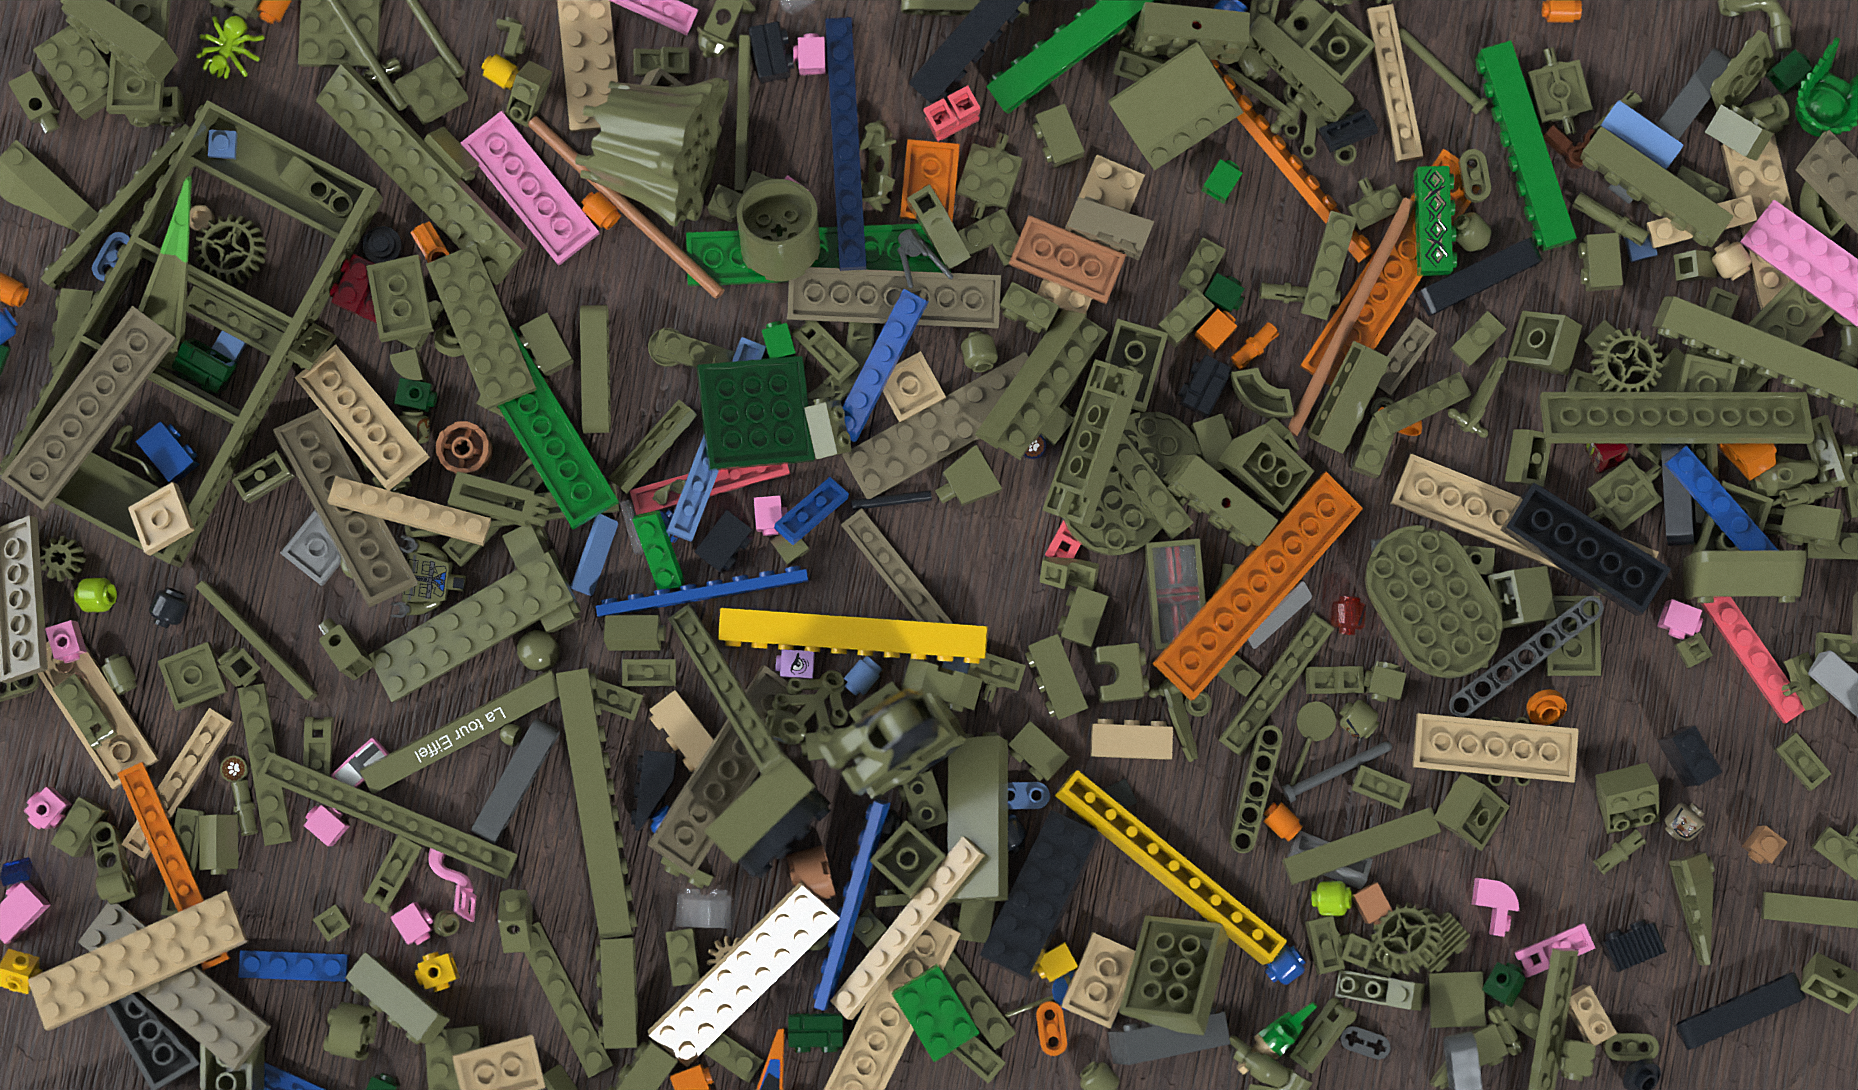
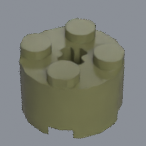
M341 1002L337 1009L331 1008L328 1014V1024L331 1027L329 1035L324 1040V1051H329L331 1055L365 1061L369 1055L368 1052H365L368 1043L373 1044L375 1040L378 1017L372 1016V1013H375L376 1010L372 1007Z

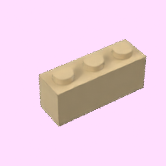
M674 690L650 709L653 714L650 720L658 730L664 728L669 735L666 738L667 742L674 751L681 750L685 755L682 761L693 772L714 739L680 694Z
M1098 719L1097 724L1091 725L1090 757L1172 759L1173 727H1167V722L1151 721V726H1140L1139 720H1124V725H1114L1113 719Z

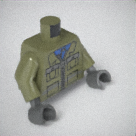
M407 535L400 537L408 540V545L404 548L399 547V549L407 553V563L416 577L418 585L404 591L401 602H392L390 604L398 605L400 608L398 614H391L392 617L402 618L405 615L426 614L439 608L443 601L448 600L450 590H465L466 576L452 574L453 563L448 561L447 555L433 543L414 540Z

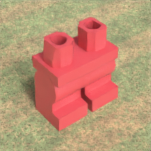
M969 86L947 96L950 105H947L943 98L923 109L926 115L925 120L937 142L979 121L978 115L981 108Z

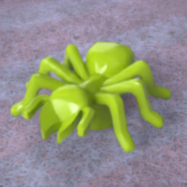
M232 16L225 20L223 30L217 17H212L214 26L220 35L219 39L209 34H200L199 37L203 40H210L220 45V47H205L196 56L197 58H202L209 52H219V54L207 59L203 69L206 70L209 63L212 62L209 66L211 75L214 76L218 71L217 77L220 78L225 70L224 78L227 79L230 72L227 59L230 56L244 77L248 76L236 55L242 53L255 61H259L260 58L244 49V42L248 40L254 42L265 39L264 36L246 35L248 30L247 23L239 16Z

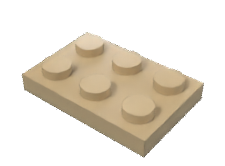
M1092 932L1060 1007L1111 1029L1121 1006L1135 951Z
M533 1035L452 1056L460 1090H540L545 1088Z

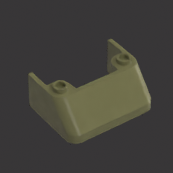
M1806 551L1696 552L1683 558L1684 601L1697 599V603H1714V598L1773 596V598H1778L1779 603H1794L1795 598L1801 597L1806 566Z

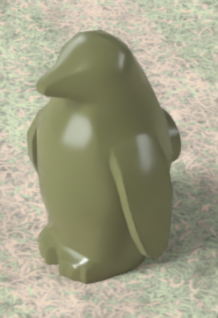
M1775 455L1777 465L1754 479L1748 480V484L1752 492L1766 497H1786V495L1780 496V491L1799 488L1800 485L1813 480L1818 474V467L1813 460H1794L1785 456ZM1779 497L1773 501L1772 506L1781 504Z

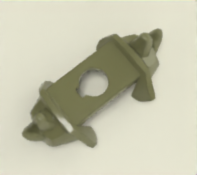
M716 0L705 27L699 26L697 28L699 32V48L705 58H717L729 47H739L735 40L728 38L741 8L743 7L742 14H750L755 11L754 6L749 0ZM721 9H725L730 12L731 19L721 26L717 24L716 13Z
M878 120L875 123L866 125L864 136L859 143V150L869 149V179L867 184L861 180L862 201L868 202L871 207L878 211H883L881 204L890 203V199L886 195L893 190L895 182L890 177L892 144L896 143V139L892 138L893 133L884 126L886 124L884 120ZM879 156H881L885 165L883 170L878 173L875 166Z

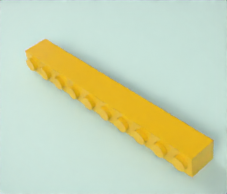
M720 608L718 640H725V646L741 647V642H752V648L767 649L769 643L778 644V649L794 650V645L805 646L804 651L820 652V647L831 648V653L847 654V649L857 650V655L873 656V651H883L884 657L900 658V653H911L910 659L926 660L927 655H937V661L953 662L954 656L964 657L965 663H980V658H986L988 626Z
M1078 770L1070 775L1055 794L1058 799L1211 923L1222 924L1227 936L1260 964L1265 965L1272 962L1287 942Z

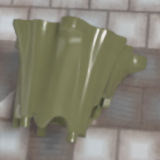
M713 78L690 86L677 87L610 81L608 88L611 91L607 102L596 107L585 105L583 109V115L593 117L599 123L601 133L592 140L591 148L594 151L593 155L577 154L575 164L585 166L589 170H581L580 177L643 203L672 226L676 227L681 220L697 221L700 217L705 193L711 183L718 158L717 143L722 129L719 125V118L728 96L729 81L722 78Z

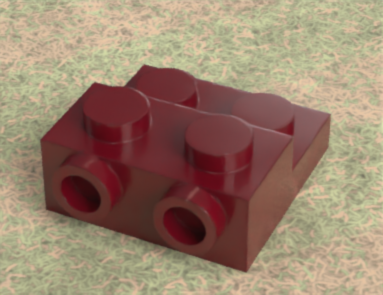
M353 254L352 259L347 258L343 263L341 273H344L341 282H335L330 291V296L333 297L331 302L335 306L377 324L367 266L374 263Z

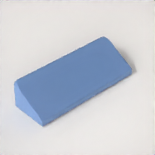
M1620 100L1617 101L1600 125L1665 170L1684 146Z
M602 514L595 517L571 585V589L589 596L594 594L618 526L616 520Z

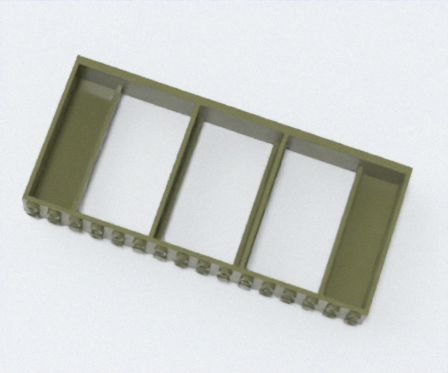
M208 100L204 106L201 105L197 109L194 117L196 119L191 129L188 128L182 137L183 144L178 152L175 151L169 160L170 167L166 175L162 174L158 179L156 193L153 198L150 197L146 201L141 220H137L133 224L130 231L132 236L128 243L123 244L119 249L117 263L114 268L111 267L107 271L104 278L106 282L102 290H98L94 294L91 301L92 308L88 314H84L80 319L78 333L68 341L65 348L67 352L63 360H59L52 371L53 378L49 384L43 386L39 394L41 399L38 405L29 411L26 417L28 423L23 431L17 433L13 441L14 448L10 455L7 454L0 464V475H2L73 384L90 352H97L106 341L100 334L141 260L147 259L156 264L161 249L152 245L151 242L193 167L211 174L334 239L333 246L293 318L188 264V282L285 333L242 411L159 367H156L148 377V380L234 425L191 504L185 502L195 530L152 554L180 568L292 367L294 361L287 358L289 350L310 326L316 323L330 297V291L334 283L338 282L343 274L341 273L343 263L347 258L351 259L383 201V197L376 188ZM209 130L236 131L238 133L236 159L209 158ZM293 156L308 164L314 169V172L351 197L353 209L348 216L338 218L303 194L293 191L279 181V176ZM316 183L311 187V192L314 196L321 197L326 193V187L321 183ZM338 198L334 201L333 207L338 212H344L348 209L349 204L345 199ZM91 452L54 499L53 503L143 550L128 507L161 488Z

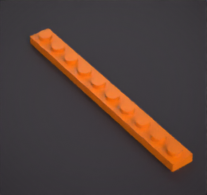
M1210 59L1236 96L1244 112L1236 118L1327 224L1330 211L1340 213L1336 208L1335 200L1322 192L1319 188L1320 183L1313 175H1308L1302 168V161L1296 155H1291L1285 148V141L1279 135H1274L1271 132L1268 121L1252 109L1253 104L1248 97L1241 95L1236 90V84L1233 79L1220 71L1217 60ZM1354 229L1348 251L1359 263L1371 255L1373 251L1367 238L1359 235Z

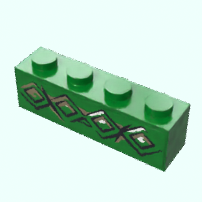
M1419 166L1414 171L1417 276L1449 275L1453 268L1457 266V254L1452 252V242L1456 240V227L1451 226V216L1455 215V201L1450 198V190L1454 189V174H1450L1449 166Z

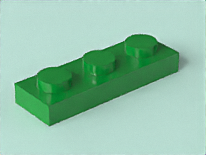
M660 510L635 515L632 521L657 589H670L682 586L685 580L669 535L666 532Z

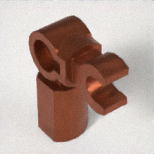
M1555 125L1543 135V138L1560 156L1562 154L1565 156V162L1568 167L1578 169L1584 165L1580 156L1591 141L1590 135L1595 130L1590 129L1583 136V142H1578L1575 147L1572 145L1573 141Z

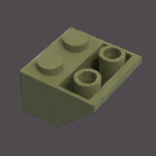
M1547 566L1516 569L1488 575L1491 593L1501 612L1502 629H1511L1558 618Z
M1648 763L1596 775V794L1607 834L1659 822V786Z

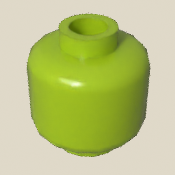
M86 578L75 589L74 599L84 612H105L116 602L117 591L115 586L106 578Z
M1322 881L1318 884L1317 891H1312V906L1317 907L1318 912L1322 916H1342L1352 906L1351 888L1346 887L1343 881Z

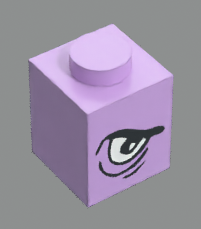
M782 649V655H777L776 671H780V677L813 679L815 652Z

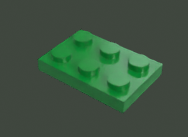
M937 964L891 993L934 1062L980 1033Z

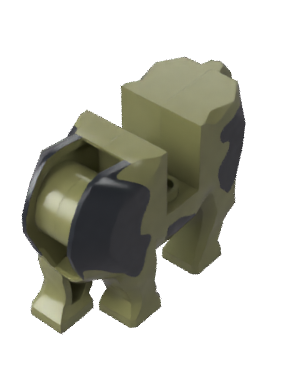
M906 689L875 706L859 721L843 731L837 739L820 745L819 749L830 767L835 769L842 768L845 762L853 757L857 765L844 770L842 775L855 794L863 795L867 791L872 799L879 800L890 789L910 782L922 772L951 755L967 739L958 718L939 696H934L932 693L926 695L923 689L916 691Z

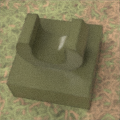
M1700 632L1674 645L1687 668L1712 656Z

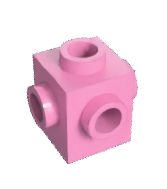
M45 787L41 793L36 792L27 801L29 806L24 812L30 816L28 821L37 829H51L52 827L57 828L63 823L66 818L64 814L71 808L72 804L54 787Z

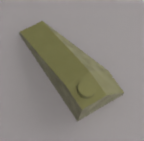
M15 140L0 156V195L7 202L80 233L85 225L88 223L92 224L98 217V213L18 140Z
M1696 853L1670 860L1669 864L1698 964L1706 966L1710 965L1712 872H1714V865L1712 859L1707 857L1706 853Z

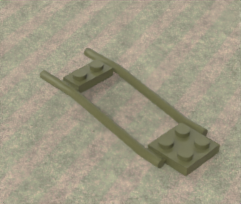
M326 0L398 111L403 110L409 105L424 126L468 101V95L456 80V77H461L465 71L442 39L418 0H406V2L442 57H436L399 78L394 84L391 83L339 0Z

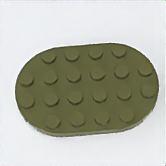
M1138 412L1129 415L1123 433L1166 488L1169 484L1163 479L1181 455H1197L1201 458L1202 453L1195 436L1178 419L1161 412ZM1113 464L1107 476L1104 490L1100 496L1090 527L1063 518L1068 531L1082 546L1103 555L1117 556L1134 552L1145 546L1162 529ZM1170 492L1181 507L1188 501L1184 496L1178 497Z
M1420 525L1400 528L1379 542L1367 563L1365 573L1366 589L1374 608L1406 659L1419 670L1441 678L1466 676L1486 664L1498 647L1502 631V617L1494 596L1463 547L1449 534Z

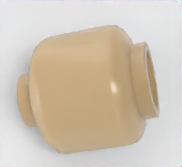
M1727 240L1714 249L1716 254L1712 257L1711 261L1722 278H1731L1734 281L1750 270L1749 265L1752 259L1740 242L1730 244Z

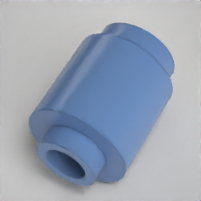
M866 656L863 660L860 659L844 677L847 681L844 686L855 696L859 692L865 695L880 677L878 674L883 669Z

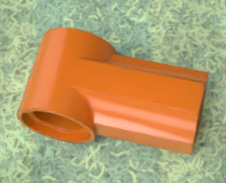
M430 221L422 223L410 232L428 263L435 261L438 256L450 254Z

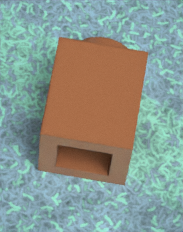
M1373 882L1351 894L1356 907L1367 924L1372 922L1374 925L1381 924L1380 918L1386 917L1388 910L1392 911L1377 882Z

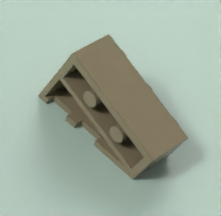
M1079 197L1066 230L1124 253L1126 256L1139 261L1154 221L1124 212L1112 206L1108 207L1099 204V201L1090 197H1085L1084 199Z

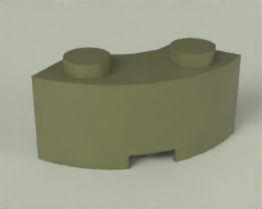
M1805 181L1800 198L1801 218L1827 238H1832L1846 222Z
M1258 368L1232 372L1229 376L1236 396L1252 412L1268 419L1275 418L1277 420H1289L1294 416L1289 389H1278L1269 385L1262 378Z

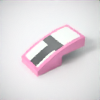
M372 737L331 776L333 779L358 788L365 781L360 773V769L388 755L389 752L375 737Z

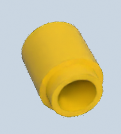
M496 53L493 57L489 55L481 67L484 70L483 76L503 89L508 88L512 90L516 74L519 72L516 65Z

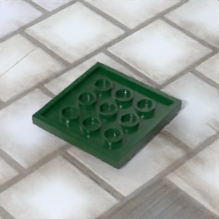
M802 356L697 365L709 471L804 463L815 460L814 448L804 407L809 406Z

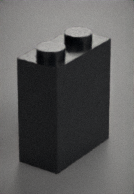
M1696 725L1680 727L1657 740L1684 787L1700 786L1723 773Z

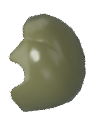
M534 629L525 633L518 641L517 655L529 670L545 672L553 668L559 660V644L546 631Z

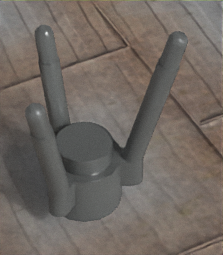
M915 229L905 230L899 235L898 242L901 246L897 251L901 256L909 288H913V282L907 255L911 257L918 256L921 253L924 256L928 255L949 279H953L951 272L929 249Z

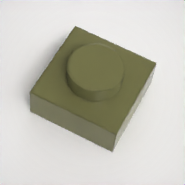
M338 904L333 905L313 919L327 942L352 927Z

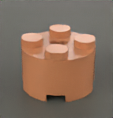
M457 421L440 432L436 441V454L440 463L452 474L456 475L458 471L475 476L483 473L489 466L493 457V446L489 436L477 425L468 421ZM464 444H467L470 450L463 455L459 449L464 447Z
M823 845L787 854L793 886L802 882L821 900L836 896L834 882Z

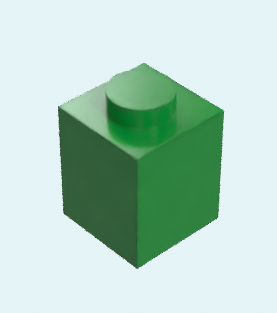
M1220 159L1201 191L1224 204L1242 175V172L1239 171V166L1230 160L1224 162Z
M775 321L767 324L766 329L761 330L770 359L797 357L787 323L781 324V321Z

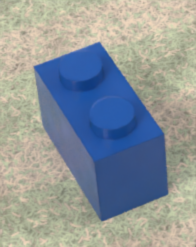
M160 421L141 436L136 443L170 483L177 484L200 465L195 459L198 455L188 443L185 446L178 439L181 434L172 424L167 425Z

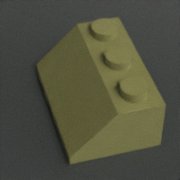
M1265 424L1233 439L1218 460L1265 506L1284 513L1314 472L1306 462Z

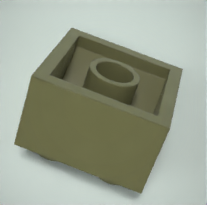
M1522 311L1508 361L1545 373L1568 376L1582 325L1566 315Z
M1461 773L1433 818L1447 830L1482 851L1510 806L1484 784Z

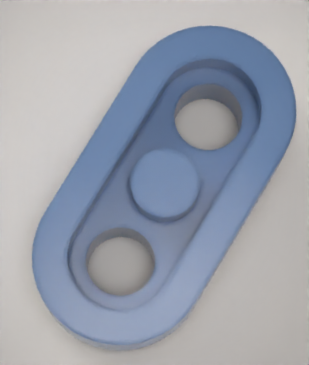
M115 232L106 239L92 265L93 274L97 279L106 282L104 281L106 275L104 269L107 266L114 268L119 259L117 258V246L120 243L127 244L130 239L129 236L122 232Z
M1040 782L1008 783V791H1013L1015 794L1014 800L1008 801V809H1040L1049 801V790ZM1034 790L1041 792L1042 796L1038 801L1033 800L1031 797Z

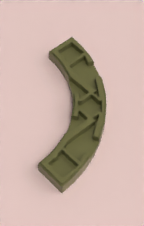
M848 322L849 328L845 350L858 362L859 367L841 384L830 374L819 387L807 393L808 406H813V400L829 397L830 401L840 400L842 402L849 395L872 351L875 323Z

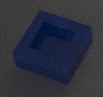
M30 857L3 864L0 875L3 886L30 880L33 868Z

